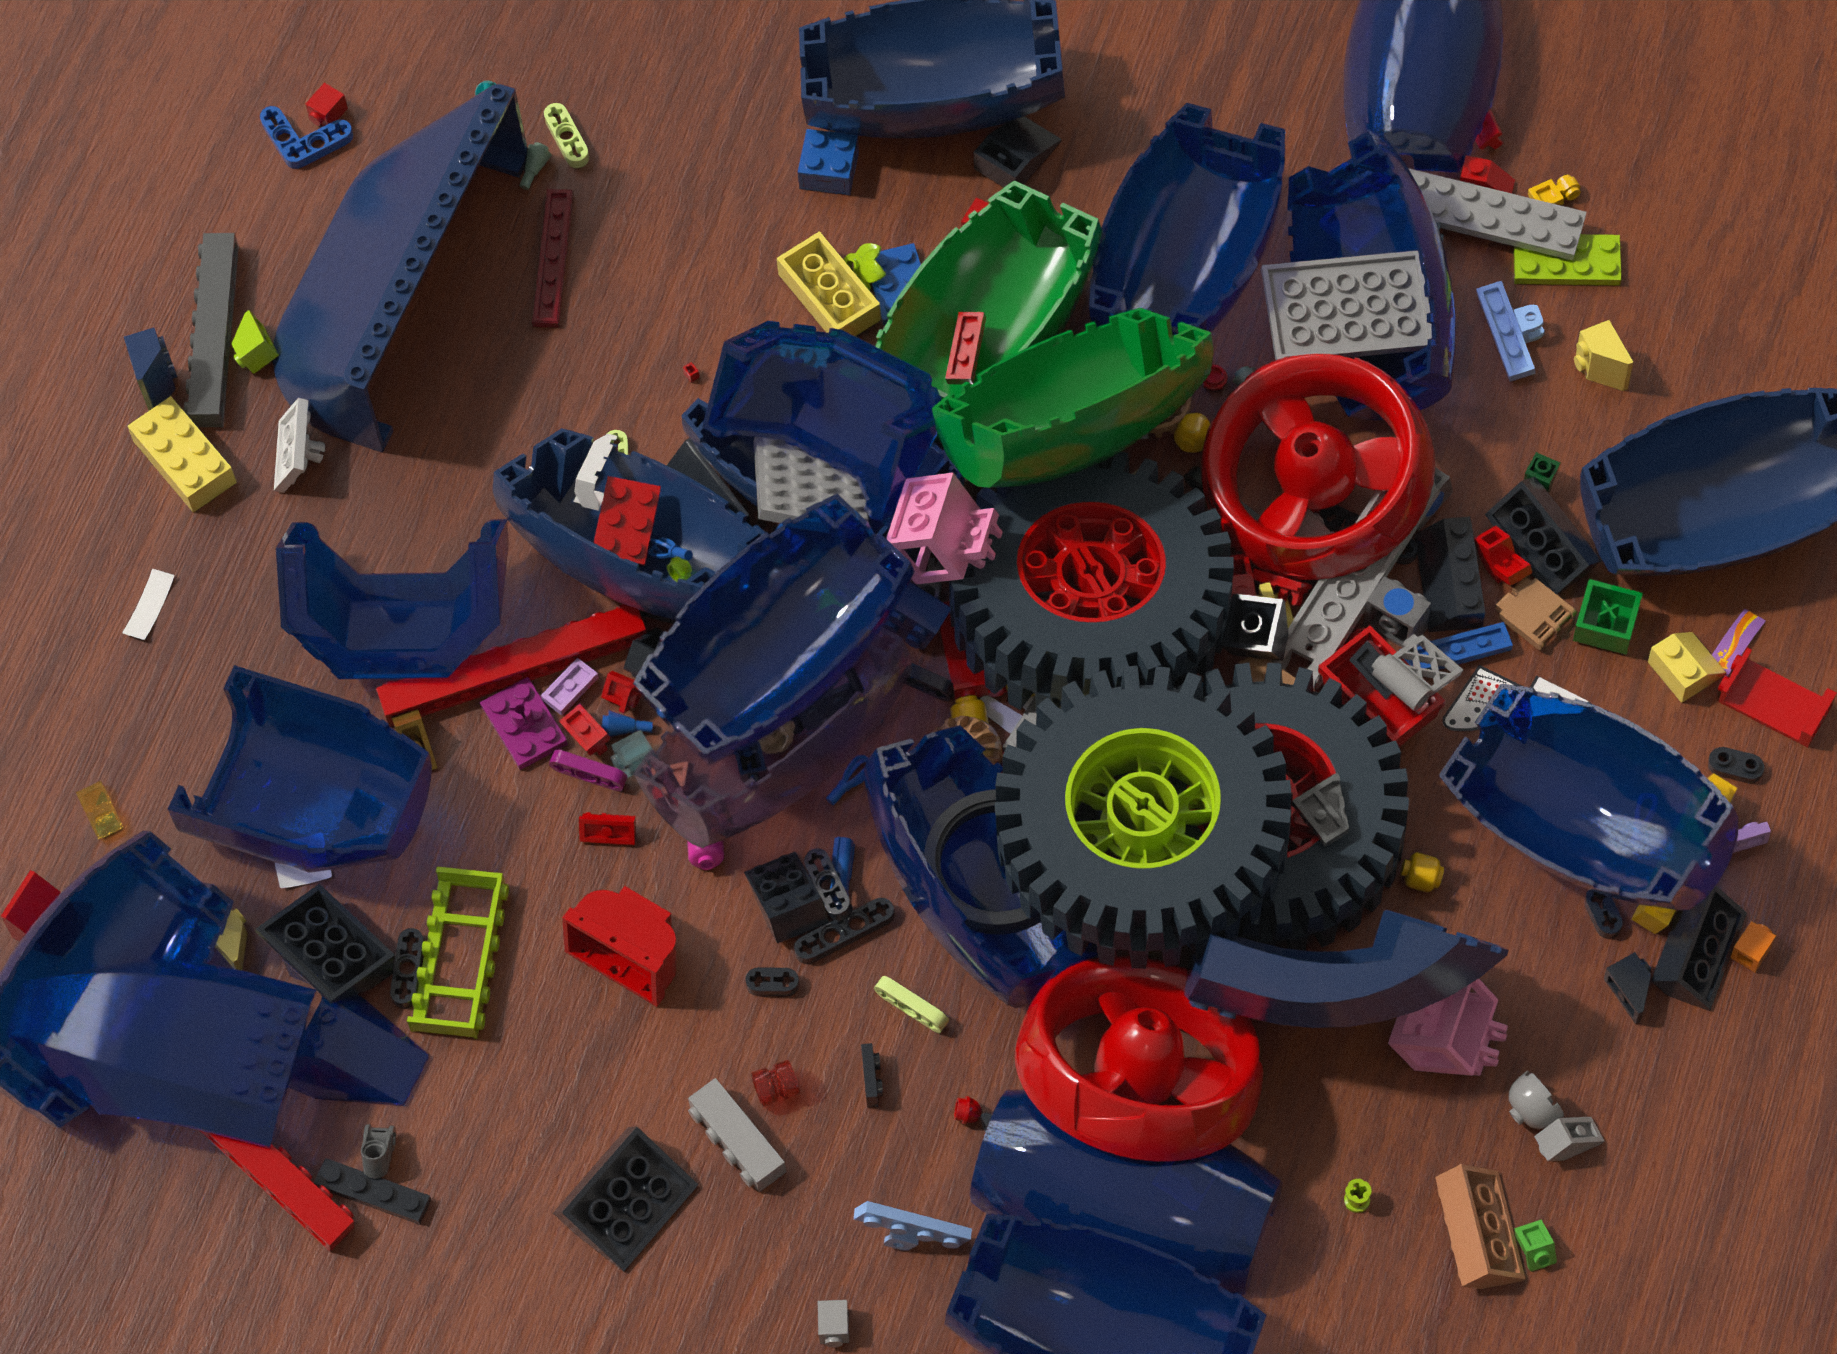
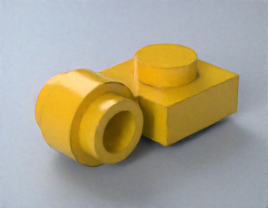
M1569 174L1559 178L1557 185L1550 179L1528 189L1529 198L1556 205L1564 204V198L1569 201L1574 200L1581 193L1579 183L1575 177H1571Z

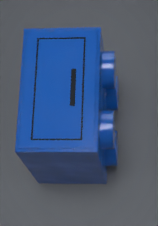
M806 129L798 167L799 189L850 195L859 155L858 135Z

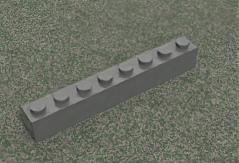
M203 233V244L198 245V256L201 259V266L196 268L199 288L194 290V301L197 304V311L192 312V323L195 326V333L190 335V346L193 349V355L188 357V369L191 372V377L186 380V392L189 394L188 402H184V412L197 427L224 426L239 252L235 233Z

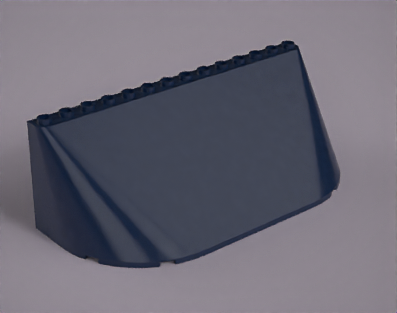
M501 84L487 88L379 155L358 174L347 190L281 318L273 344L279 355L273 359V367L280 391L290 407L298 398L308 400V411L311 414L308 424L333 437L383 453L393 433V428L391 425L376 420L367 386L478 166L480 165L520 178L525 168L528 147L515 88Z

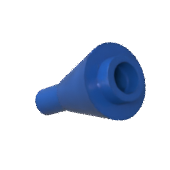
M610 710L608 715H603L602 728L610 737L634 733V731L652 733L653 722L636 721L633 718Z

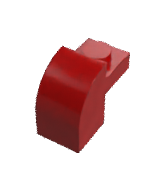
M1494 526L1474 538L1478 555L1485 569L1497 583L1504 581L1511 586L1533 573L1531 565L1515 553L1511 537L1499 527Z

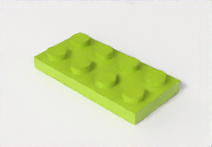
M1581 234L1573 260L1514 246V284L1620 285V235Z

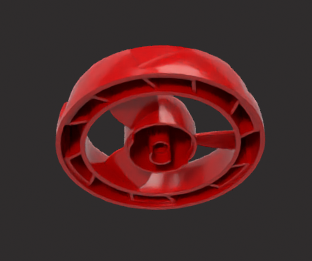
M1332 354L1286 356L1270 362L1249 374L1245 381L1229 395L1216 417L1212 420L1207 429L1201 456V480L1208 509L1215 508L1221 517V533L1228 532L1233 550L1238 554H1245L1249 557L1250 563L1267 572L1301 580L1330 579L1344 576L1366 568L1388 555L1410 534L1421 518L1431 496L1435 476V452L1428 426L1419 408L1406 390L1389 374L1369 362L1357 357L1351 359ZM1331 395L1363 403L1377 412L1388 423L1396 438L1380 437L1353 446L1349 438L1341 430L1328 424L1314 421L1312 411L1305 398ZM1263 421L1267 428L1281 439L1276 452L1274 466L1276 476L1284 493L1256 521L1246 511L1240 501L1237 489V467L1246 441L1254 429ZM1356 485L1372 490L1388 491L1382 501L1367 516L1354 525L1322 536H1295L1302 525L1307 509L1333 507L1346 499Z
M1116 956L1113 966L1100 963L1099 958H1094L1075 964L1059 973L1056 977L1049 979L1034 997L1019 1029L1015 1046V1066L1023 1089L1037 1109L1052 1123L1072 1137L1102 1151L1133 1159L1147 1161L1188 1160L1214 1153L1226 1147L1242 1135L1250 1125L1258 1106L1263 1082V1066L1259 1061L1260 1050L1256 1030L1249 1017L1237 1014L1236 1019L1220 1015L1217 1012L1218 1008L1209 1006L1208 1011L1191 1006L1190 1000L1184 995L1188 971L1184 967L1179 965L1165 967L1164 961L1148 958L1146 969L1132 968L1130 956ZM1104 1013L1112 1025L1101 1038L1094 1064L1095 1072L1080 1075L1063 1058L1055 1038L1071 1023L1090 1015ZM1180 1029L1198 1040L1216 1061L1185 1057ZM1173 1096L1185 1105L1158 1104L1167 1101L1169 1097Z

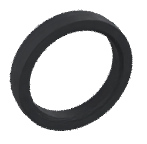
M987 790L971 794L955 802L934 823L925 845L923 859L924 875L936 904L950 919L959 925L985 934L1017 933L1040 923V913L1029 919L1021 907L1003 912L985 911L972 907L960 900L950 890L941 872L942 853L951 835L970 819L988 813H995L996 790Z

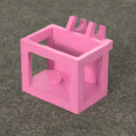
M946 473L906 479L885 545L915 584L963 579L968 563L982 569L986 561L981 559L988 557L990 560H994L996 555L990 547L992 539L988 538L989 534L1001 538L1003 532L996 524L999 517L997 511L994 508L980 509L955 474ZM921 547L916 564L904 549ZM931 551L946 570L925 572Z
M1477 979L1448 998L1419 1011L1397 1017L1388 1044L1414 1071L1480 1076L1483 1066H1497L1499 1051L1487 1046L1490 1040L1505 1041L1507 1034L1503 1033H1506L1508 1026L1492 1020L1498 999L1480 979ZM1471 987L1475 990L1476 993H1470Z

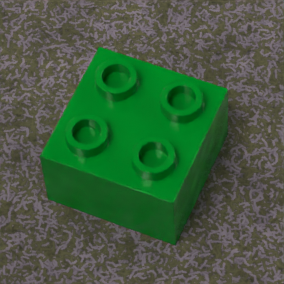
M1589 579L1573 641L1627 655L1643 593Z

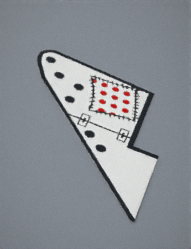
M1479 665L1443 716V725L1453 731H1473L1584 706L1591 702L1538 676L1535 677L1528 689Z

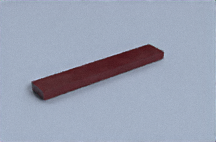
M547 189L532 318L533 327L559 328L574 195L571 189Z

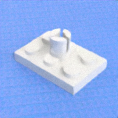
M298 398L279 420L274 491L284 493L291 484L293 485L296 478L305 472L307 460L320 463L323 455L319 454V452L325 451V444L320 441L309 440V435L306 434V426L310 421L311 415L310 411H308V400Z

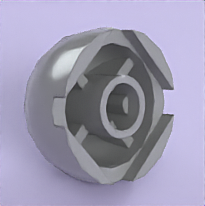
M1526 1071L1512 1084L1509 1091V1102L1513 1109L1509 1113L1519 1125L1524 1122L1531 1128L1543 1129L1558 1118L1564 1117V1112L1559 1104L1552 1105L1551 1093L1534 1074Z

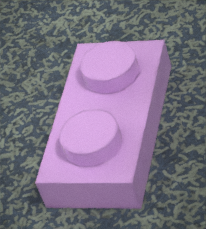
M577 658L541 695L542 701L563 716L599 678L598 673Z
M1752 822L1736 831L1724 830L1713 838L1711 851L1714 858L1768 843L1771 830L1767 822L1760 824Z

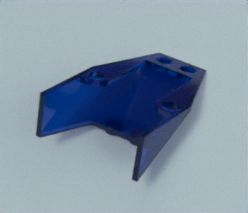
M283 959L289 976L308 983ZM358 995L330 1004L322 996L314 1015L294 1049L284 1050L235 1046L233 1049V1054L240 1068L314 1099L399 1106L405 1105L429 1059V1055L366 999Z

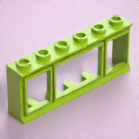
M437 867L436 874L439 882L437 890L432 892L434 908L432 916L428 915L427 918L429 934L427 941H423L422 944L424 960L422 967H418L417 970L419 986L417 993H413L412 996L413 1017L408 1016L407 1023L411 1032L421 1031L478 1039L479 1030H483L485 1025V1013H482L484 1003L488 1004L490 998V987H487L489 977L493 978L495 961H492L493 952H498L500 936L497 935L498 926H503L504 909H502L503 900L507 901L509 884L505 883L503 873ZM451 886L494 890L489 918L446 913ZM444 924L487 928L475 990L433 985ZM430 996L473 1000L469 1023L426 1018Z

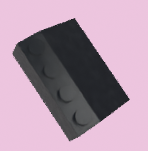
M321 884L312 888L255 929V932L330 1004L370 990L393 974L395 954Z
M637 1126L627 1127L553 1214L574 1234L621 1271H625L699 1184Z

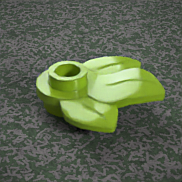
M873 243L860 246L856 253H850L843 259L869 291L870 283L877 282L886 276L883 268L875 261L881 252V246Z

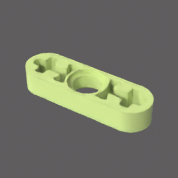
M559 103L548 105L544 110L545 122L566 162L573 168L585 166L589 161L588 149L567 109ZM553 114L560 116L561 124L558 125L556 118L552 117ZM565 131H570L574 134L568 140H563L559 136ZM574 146L577 153L579 155L581 154V156L578 158L575 155H573L572 147Z
M882 976L874 987L875 992L880 997L934 1032L941 1033L949 1022L948 1017L942 1011L889 977Z

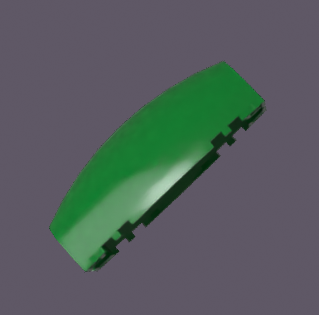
M1013 181L1005 186L1001 191L988 199L989 204L977 213L974 210L968 215L969 221L960 229L955 227L913 274L887 314L888 321L884 329H879L876 336L878 342L874 351L869 352L860 378L863 385L898 407L917 422V427L925 434L929 433L934 438V443L941 442L936 430L932 408L948 394L953 393L957 396L961 393L960 384H947L945 379L958 313L984 312L986 315L974 383L978 381L977 374L1032 345L1061 334L1081 298L1092 271L1103 232L1098 218L1065 203L1060 205L1063 213L1061 215L1055 210L1050 196L1017 181Z
M1137 308L1109 316V324L1096 327V323L1091 322L1085 324L1086 331L1073 335V331L1068 330L1021 350L977 374L978 381L970 386V382L960 385L961 393L957 396L953 393L948 394L932 408L936 430L946 455L964 478L978 487L988 488L1022 486L1050 481L1077 473L1103 462L1133 445L1156 428L1184 404L1207 379L1211 372L1214 355L1212 333L1180 322L1177 324L1179 333L1173 336L1169 317L1143 308Z

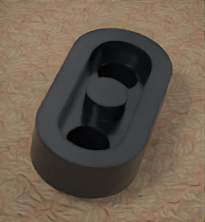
M1718 747L1712 750L1709 755L1708 768L1717 776L1751 784L1761 779L1764 772V762L1755 754L1727 747ZM1725 757L1728 761L1721 762L1718 758ZM1746 764H1753L1755 768L1749 769Z

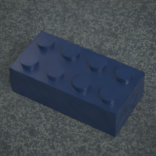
M859 550L831 592L840 603L851 605L859 610V613L864 618L875 620L882 625L885 631L901 636L909 646L916 649L920 648L923 651L937 634L951 610L945 603Z

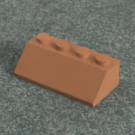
M1460 1164L1436 1176L1438 1195L1441 1199L1445 1215L1444 1220L1448 1227L1451 1248L1455 1256L1458 1277L1461 1280L1462 1286L1484 1289L1526 1280L1499 1172L1497 1170Z

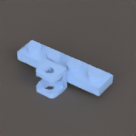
M1502 281L1477 288V296L1509 381L1535 374V368L1526 343L1538 340L1544 335L1542 327L1544 322L1538 306L1527 305L1514 309L1513 312Z
M869 1201L856 1207L854 1212V1220L864 1222V1225L867 1227L890 1229V1234L884 1239V1245L899 1250L912 1249L918 1245L919 1240L942 1242V1245L947 1248H958L960 1245L971 1240L972 1228Z

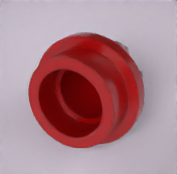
M970 1096L957 1098L954 1120L961 1121L963 1125L976 1122L982 1114L979 1103L970 1098Z

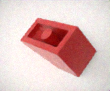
M1466 155L1460 181L1512 194L1515 183L1514 178L1492 160Z

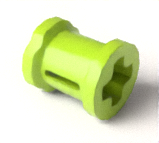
M1353 1179L1348 1183L1344 1197V1203L1348 1210L1354 1213H1362L1369 1207L1372 1193L1369 1183L1362 1179ZM1353 1193H1357L1359 1196H1363V1198L1358 1199Z

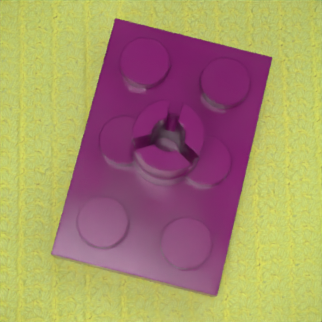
M528 677L480 702L481 708L519 770L568 745L565 736Z

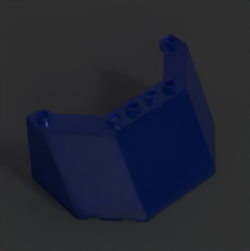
M766 321L724 341L702 428L710 431L712 435L718 438H726L734 434L785 440L788 445L797 446L805 450L808 455L820 458L828 462L831 467L851 474L858 481L865 497L864 510L871 518L882 521L895 514L906 479L915 478L938 434L932 408L942 398L937 388L932 387L933 379L930 374L841 329L830 328L829 333L816 331V327L810 325L793 324L792 328L780 327L779 322Z
M492 519L485 522L481 528V536L475 542H469L468 550L446 572L359 574L320 538L319 531L313 524L308 522H292L276 546L281 628L302 643L301 646L318 661L321 660L338 679L448 678L501 623L509 548L507 519Z

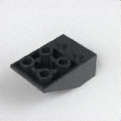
M1025 116L1017 118L990 133L973 152L974 169L1003 187L1013 181L1024 185L1062 142V139Z
M795 851L765 864L757 865L744 872L768 928L777 944L829 923L822 898Z

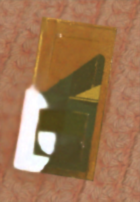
M101 781L76 792L98 840L124 828Z

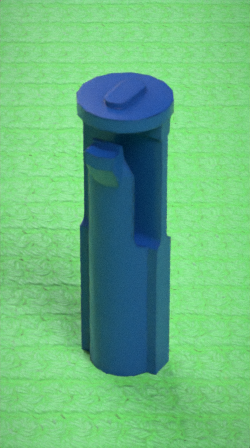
M836 837L834 838L832 864L848 894L855 844L850 838ZM831 879L830 889L835 885L834 879ZM837 896L832 898L837 910L843 908Z

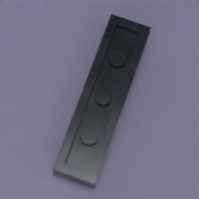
M325 1158L314 1181L318 1188L323 1185L330 1193L418 1225L421 1224L431 1202L430 1195L383 1178H369L363 1171Z

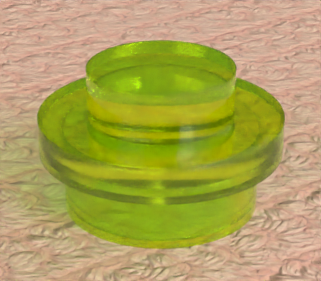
M675 556L671 559L670 564L667 565L668 573L674 581L677 582L679 578L687 580L691 577L692 568L688 561Z

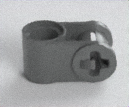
M371 1124L365 1125L361 1157L363 1172L369 1178H381L388 1173L392 1152L396 1144L395 1126L390 1125L389 1128L372 1127Z

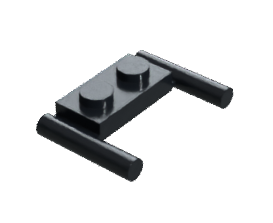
M843 656L839 660L849 683L814 696L793 706L783 684L774 686L773 690L784 713L794 722V734H799L804 729L810 731L857 711L858 706L869 704L870 700L850 656Z

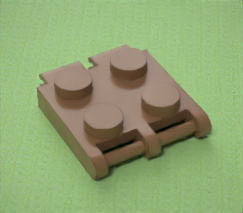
M1527 577L1518 582L1512 588V594L1508 592L1495 607L1500 612L1499 619L1538 650L1545 646L1544 642L1553 633L1557 634L1561 630L1560 626L1569 617L1573 618L1577 614L1571 605L1535 578L1531 581Z

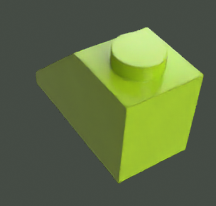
M248 310L243 316L232 346L236 352L234 358L242 368L247 367L254 374L279 355L264 325Z

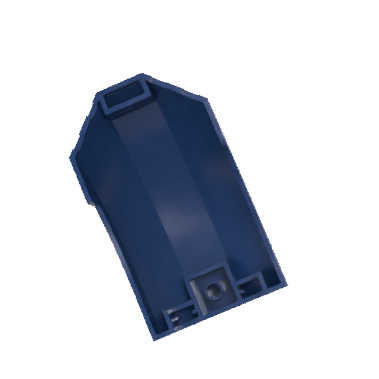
M1385 910L1382 914L1373 947L1347 951L1288 949L1256 942L1240 936L1231 941L1221 938L1217 934H1210L1204 957L1197 959L1192 950L1188 963L1184 995L1190 1000L1191 1006L1208 1011L1209 1006L1218 1008L1217 1012L1220 1015L1236 1019L1238 1014L1279 1025L1309 1028L1351 1027L1393 1019L1419 1011L1448 998L1482 977L1504 959L1509 950L1500 945L1457 932L1456 935L1446 933L1447 928L1390 910Z

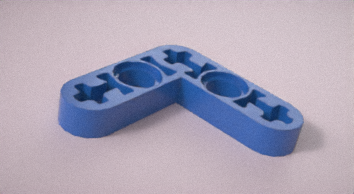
M269 106L260 113L263 129L286 165L292 169L302 168L347 145L353 139L351 125L345 120L333 121L299 139L278 107ZM273 117L276 119L278 126L274 127L273 122L270 119L268 120V118ZM341 130L342 132H345V134L340 135L339 133H337V131ZM288 133L291 135L287 141L281 142L277 140L280 134ZM328 135H330L333 141L329 142ZM316 140H323L325 142L321 148H313L311 145ZM304 147L308 148L309 153L306 152V149L304 150ZM296 153L300 157L295 159V157L292 156V154Z

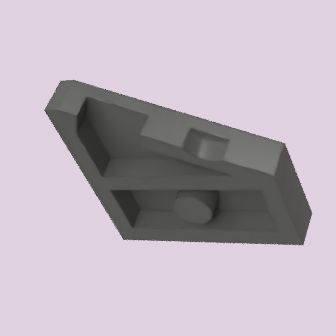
M1335 773L1292 800L1294 809L1325 848L1349 833L1338 773Z

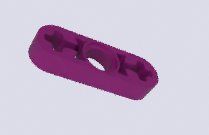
M555 750L549 762V766L559 773L614 791H622L628 779L627 774L617 768L562 750Z

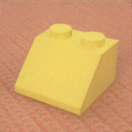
M1607 320L1580 331L1579 340L1576 344V356L1574 357L1577 369L1583 371L1588 380L1622 391L1627 390L1633 361L1611 322Z
M1693 632L1674 633L1651 647L1648 663L1681 703L1726 675L1725 670Z

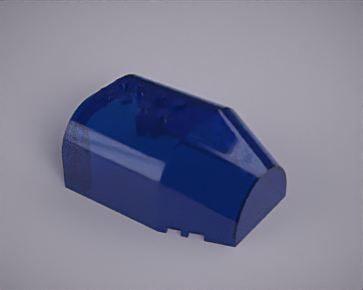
M234 665L223 688L232 710V724L227 744L203 796H193L195 799L193 806L184 786L178 785L168 807L176 829L181 833L307 873L394 860L400 857L410 844L418 828L427 802L432 774L429 752L403 733L399 734L385 720L375 717L362 704Z

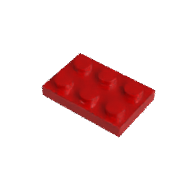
M608 476L594 543L617 554L622 559H628L638 563L639 566H645L661 486Z

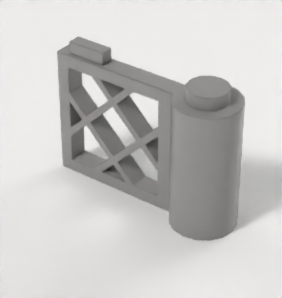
M1414 634L1404 641L1403 645L1405 647L1394 655L1379 656L1372 665L1374 669L1372 675L1413 711H1416L1429 697L1459 677L1463 669L1423 635L1417 637ZM1421 646L1429 655L1419 654L1417 647ZM1400 659L1412 660L1413 666L1406 665ZM1420 662L1431 664L1432 670L1421 668ZM1438 665L1444 666L1451 673L1439 671ZM1422 676L1433 678L1434 685H1429Z

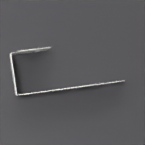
M606 434L593 442L575 483L574 492L576 497L574 502L580 503L582 507L599 511L604 494L594 491L595 483L598 479L595 474L596 471L601 472L606 462V459L603 458L608 457L613 447L610 442L611 440H616L618 436Z

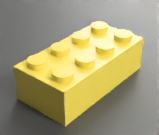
M820 231L777 257L779 276L826 333L832 335V340L838 347L881 320L880 303Z
M171 396L127 426L133 442L193 513L237 483L231 466Z

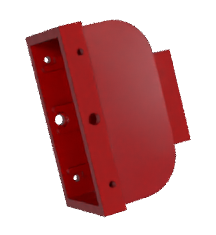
M1369 625L1318 665V673L1322 676L1324 685L1329 678L1342 684V705H1345L1356 694L1366 701L1367 712L1365 713V720L1368 722L1379 715L1387 725L1386 743L1396 740L1398 747H1400L1438 716L1439 711L1445 707V700L1436 692L1416 711H1413L1396 695L1386 700L1350 662L1351 657L1368 640H1372L1386 656L1396 653ZM1400 659V660H1402L1406 665H1409L1404 659Z
M626 886L619 893L610 890L593 891L587 894L574 909L570 907L562 917L564 952L657 1007L664 999L665 990L674 979L677 970L676 935L672 928L671 913Z

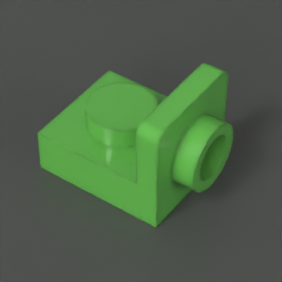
M1542 1219L1514 1228L1515 1237L1526 1255L1527 1267L1530 1271L1544 1268L1557 1262L1554 1241Z

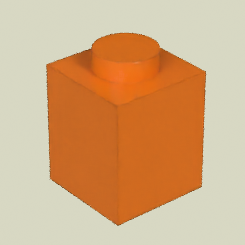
M1751 921L1734 946L1731 959L1756 972L1771 950L1776 935L1765 925H1757Z

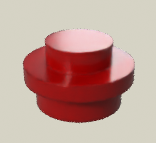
M1212 365L1210 375L1202 385L1212 391L1222 389L1227 384L1228 377L1226 371L1219 365Z

